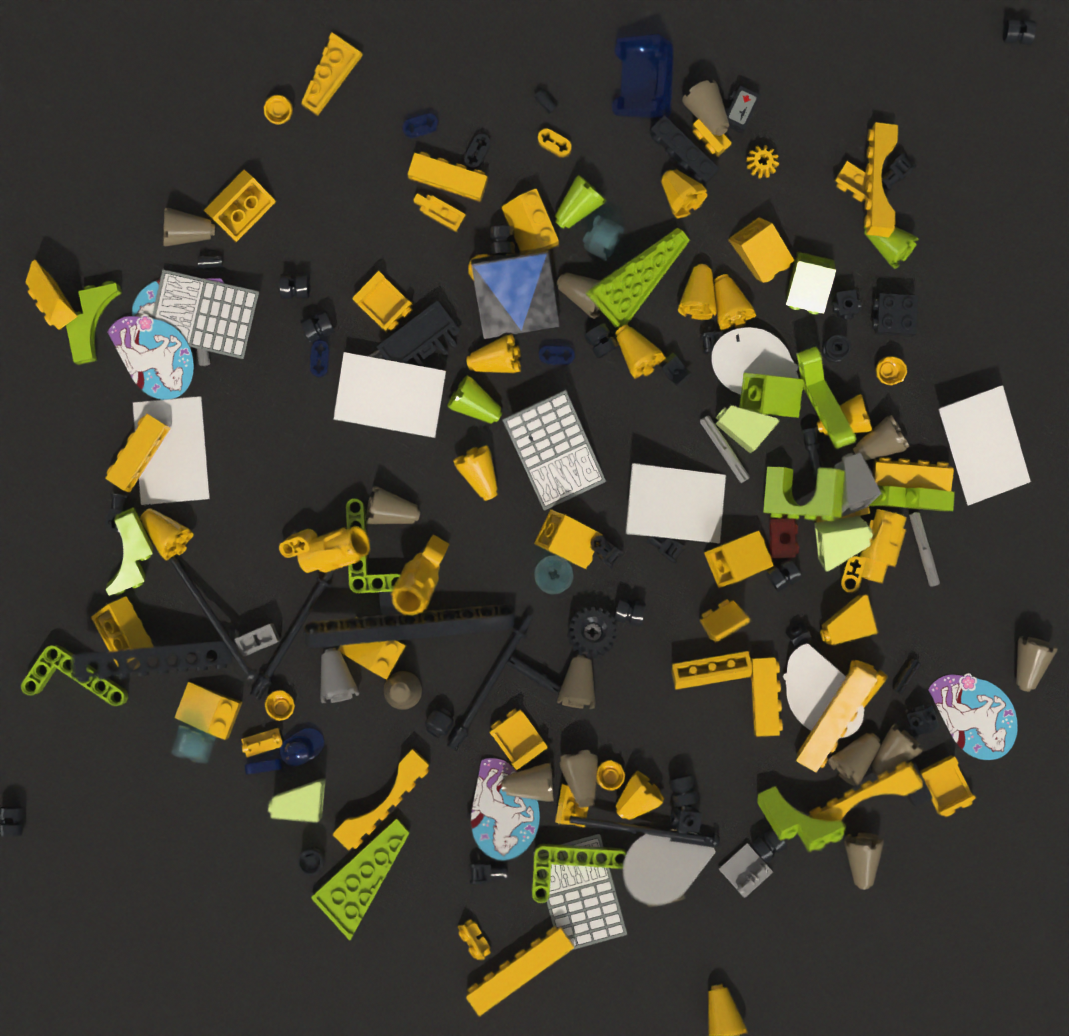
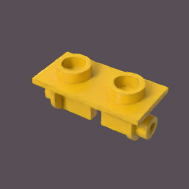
M279 728L241 739L243 743L242 750L246 753V757L284 746Z
M469 919L465 922L466 926H457L460 930L459 935L470 947L469 952L471 956L477 960H482L484 956L491 953L489 950L490 946L484 936L477 940L476 937L481 934V931L476 922Z

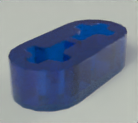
M425 114L408 119L403 123V132L409 138L432 133L438 127V120L433 114ZM427 119L435 121L434 123H432V127L430 128L428 125H421L426 124ZM412 124L413 127L420 126L415 128L413 133H411L409 130L406 131V129L409 128L408 125Z
M321 340L314 342L311 348L310 371L316 377L325 376L329 365L330 349L328 344ZM322 344L326 350L322 351V355L319 357V352L315 349L319 348ZM318 360H321V366L324 367V370H321L320 373H317L314 367L318 366Z
M544 346L539 351V359L544 364L568 365L573 362L575 357L573 349L565 346ZM545 350H549V353L556 354V357H549V360H545L542 354L545 353ZM564 351H568V354L572 355V357L565 361L564 357H558V354H564Z
M280 759L244 764L246 774L282 769Z

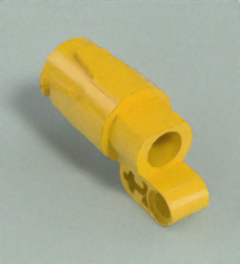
M876 510L874 520H870L869 527L872 530L870 546L861 551L860 557H851L846 564L841 583L842 588L846 592H857L862 578L883 584L887 567H896L906 529H904L906 517L885 510ZM856 561H859L861 568H857L855 572L856 575H859L858 578L848 575L849 572L853 574L854 568L851 564L856 563ZM854 579L856 586L853 589H847V580Z
M353 527L348 530L342 528L320 537L313 530L305 529L292 534L279 545L280 553L284 557L298 556L299 565L306 573L315 570L327 573L358 562L361 557L368 554L370 548L368 536L360 527Z
M434 534L429 539L423 552L418 553L414 556L413 560L405 565L392 591L394 605L405 614H416L425 610L439 580L440 562L449 547V543Z

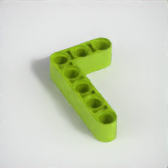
M815 346L797 353L800 378L804 379V391L834 446L839 448L855 442L853 430L824 380L822 359L817 347Z
M351 499L346 506L347 530L352 528L354 522L358 521L361 523V529L366 533L365 505L359 499ZM355 502H358L361 506L358 513L351 511V505ZM367 555L360 559L363 563L361 570H355L353 563L348 565L349 586L355 593L392 592L394 589L392 580L395 577H400V574L368 575ZM376 578H380L383 581V586L380 589H376L373 586V581ZM357 579H361L364 583L361 590H357L354 587V582Z
M59 645L46 647L22 682V691L27 695L40 693L56 669L72 678V670L67 668L66 663L69 659L71 660V655L73 654ZM52 649H56L58 652L56 659H53L50 655ZM42 665H45L47 668V673L45 675H42L40 673V667ZM88 665L87 668L91 673L96 671V669ZM90 677V681L78 682L113 706L122 705L128 700V692L111 679L98 680V677ZM31 681L35 682L36 689L34 691H31L29 688V683ZM100 681H103L106 685L104 691H100L98 688ZM116 691L122 695L120 702L114 699Z
M540 844L536 847L534 854L532 896L539 903H544L548 900L550 895L551 865L621 869L624 867V862H616L615 857L618 854L626 856L627 851L622 848ZM539 850H547L549 853L548 857L540 858L538 856ZM564 850L568 853V857L563 860L559 859L557 853ZM582 851L587 854V858L583 861L578 860L576 857ZM604 853L607 857L605 861L599 862L596 860V855ZM545 869L548 874L546 877L541 878L537 875V871ZM543 888L547 893L545 896L539 897L536 895V890Z

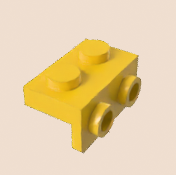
M700 119L693 124V133L699 140L703 139L706 143L705 147L711 154L715 153L718 157L731 145L730 140L724 134L720 136L713 135Z
M847 161L835 179V182H837L836 187L844 192L848 189L854 193L852 197L860 202L863 199L866 201L868 192L865 191L869 175H866L864 171Z
M562 784L555 822L585 827V825L569 823L570 815L587 818L588 807H579L568 784Z

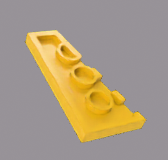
M332 32L329 37L330 41L322 53L321 62L316 67L315 76L310 81L301 102L304 107L317 116L363 56L360 51Z

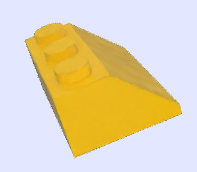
M243 170L204 211L237 242L276 201L248 172Z
M537 189L521 194L501 207L509 226L514 227V238L520 251L543 247L550 249L559 245L558 237Z
M36 260L32 261L26 279V284L29 287L27 291L34 300L38 301L35 303L38 309L46 314L44 316L46 322L60 330L78 316L54 278Z
M127 596L108 604L91 616L109 651L154 647L151 638L147 635L141 620L136 615L133 605Z

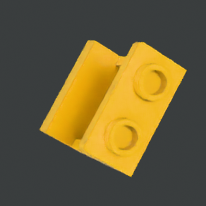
M379 271L352 298L386 333L389 330L393 331L399 325L398 320L402 316L404 318L407 317L412 311L411 307L413 306L412 302L405 298Z
M513 709L506 714L508 717L503 722L498 720L491 725L492 730L489 733L510 759L514 768L518 770L548 748V746L521 709L518 711Z
M952 755L920 770L933 797L931 801L937 813L945 817L954 814L955 809L959 807L965 808L973 803L972 801L976 799L957 765L959 763L956 757Z

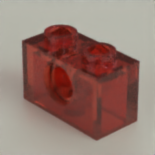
M795 519L769 520L770 555L772 558H794L799 553V544L795 542V534H798V523H795ZM782 533H786L789 537V541L786 544L780 542L779 538Z

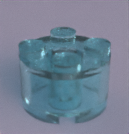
M598 215L593 222L594 227L592 231L586 233L583 242H585L584 247L586 251L606 261V256L610 257L620 241L618 235L619 233L623 234L624 227L605 216L601 217Z
M550 555L543 558L536 566L535 581L544 592L559 594L571 585L573 569L570 563L563 557ZM554 569L558 570L557 574L560 576L559 578L555 577L554 580L550 579L551 575L548 573L549 571L553 572Z
M179 726L171 753L183 759L185 757L190 758L194 762L208 763L216 736L208 733L204 734V731L195 727L192 731L188 727Z

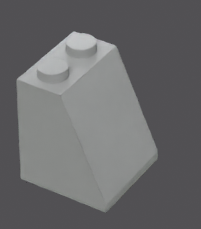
M849 453L842 457L841 462L835 465V469L845 471L841 517L867 508L881 494L861 453L855 455Z

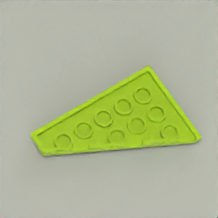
M675 229L589 289L586 295L613 325L619 329L628 324L688 244L689 238L682 230Z

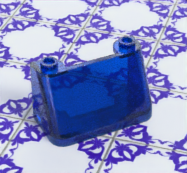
M660 34L617 38L615 55L622 61L621 97H616L612 103L613 114L623 117L662 118L665 115L669 118L671 114L673 76L672 44Z

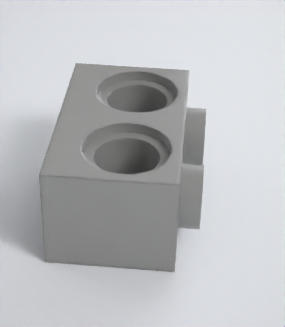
M273 623L235 639L243 657L281 641Z

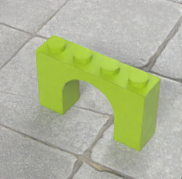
M767 467L763 513L771 514L772 518H782V515H788L787 518L799 519V516H805L804 519L816 520V516L826 521H834V517L841 518L845 471L818 468L816 494L808 504L799 506L792 495L793 469Z

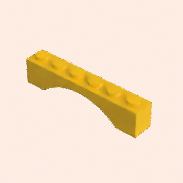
M875 122L867 135L870 146L867 149L869 163L867 164L866 175H869L865 187V191L868 192V198L865 201L867 215L865 216L864 227H867L866 235L890 237L895 229V211L884 194L881 173L885 158L897 144L898 125Z
M413 748L399 763L396 783L387 799L377 808L366 814L347 818L332 835L348 850L352 847L356 849L363 842L361 837L365 833L369 835L377 827L375 822L378 819L382 821L390 813L388 809L393 804L396 807L403 799L401 795L405 791L409 793L415 787L416 783L414 781L419 776L423 778L429 772L427 767L430 763Z
M903 762L895 767L896 770L880 774L878 776L879 779L873 782L871 780L861 784L860 789L847 791L843 794L844 797L839 800L834 798L826 803L827 806L814 808L810 811L809 817L821 821H841L844 815L863 799L879 794H899L905 796L922 787L923 782L911 762L908 764Z

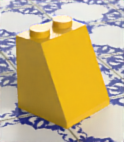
M760 217L728 239L755 278L763 283L772 280L779 271L789 268L790 264L794 261L773 223Z
M550 510L534 544L586 569L592 562V555L594 553L590 548V543L594 537L602 536L603 534L564 514Z
M760 531L753 532L704 552L718 588L738 582L774 566Z
M856 596L822 624V630H820L822 641H826V644L830 645L877 633L868 596Z

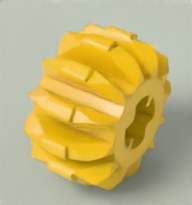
M764 145L762 150L759 146H756V152L751 150L749 152L751 157L746 159L750 163L747 165V169H753L751 175H755L757 172L758 178H761L764 173L765 177L768 178L770 173L774 174L776 172L774 167H778L779 162L774 160L778 159V155H772L773 148L768 152L766 145ZM761 158L763 161L764 159L766 160L765 165H762L763 163L759 164Z

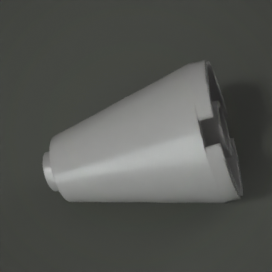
M336 648L326 649L325 653L321 655V702L326 703L328 699H331V703L345 701L353 698L352 694L354 693L358 696L359 690L341 652L336 651Z

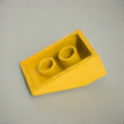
M728 599L719 603V608L715 611L710 609L701 614L703 618L699 620L710 639L718 641L750 621L734 600L729 602Z
M399 640L341 645L338 651L382 678L388 679L406 644Z
M188 682L174 718L226 740L230 736L242 702Z

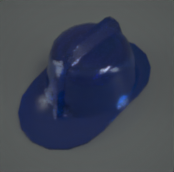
M313 728L299 731L282 743L280 747L282 760L291 766H300L307 763L322 751L324 747L323 736L318 730Z

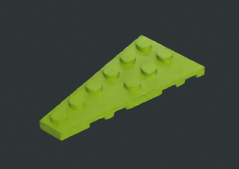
M398 818L311 897L349 940H351L410 833Z

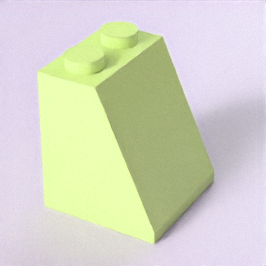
M730 406L728 409L724 407L716 417L718 419L716 425L749 453L755 451L779 422L777 418Z
M860 516L814 523L818 559L826 571L833 569L870 546L872 530Z
M319 779L277 794L273 797L272 801H269L268 812L271 813V818L318 822L322 818L326 779Z

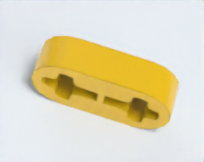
M543 129L539 132L538 142L543 148L560 157H566L570 154L571 143L569 140L550 129ZM547 134H549L550 140L554 142L552 143L548 140L546 141V143L543 142L542 135L546 136ZM557 143L561 146L563 144H566V149L568 150H563L562 152H560V147L555 144Z

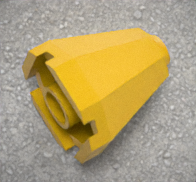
M677 169L668 170L663 174L661 183L671 211L676 218L688 216L691 214L689 212L691 208L696 210L707 198V190L701 183Z
M636 771L631 776L616 804V812L622 819H633L659 807L663 803L664 797L655 784L651 785L648 782L650 779L639 771Z

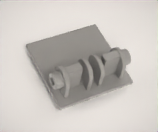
M748 843L719 868L744 898L773 873Z

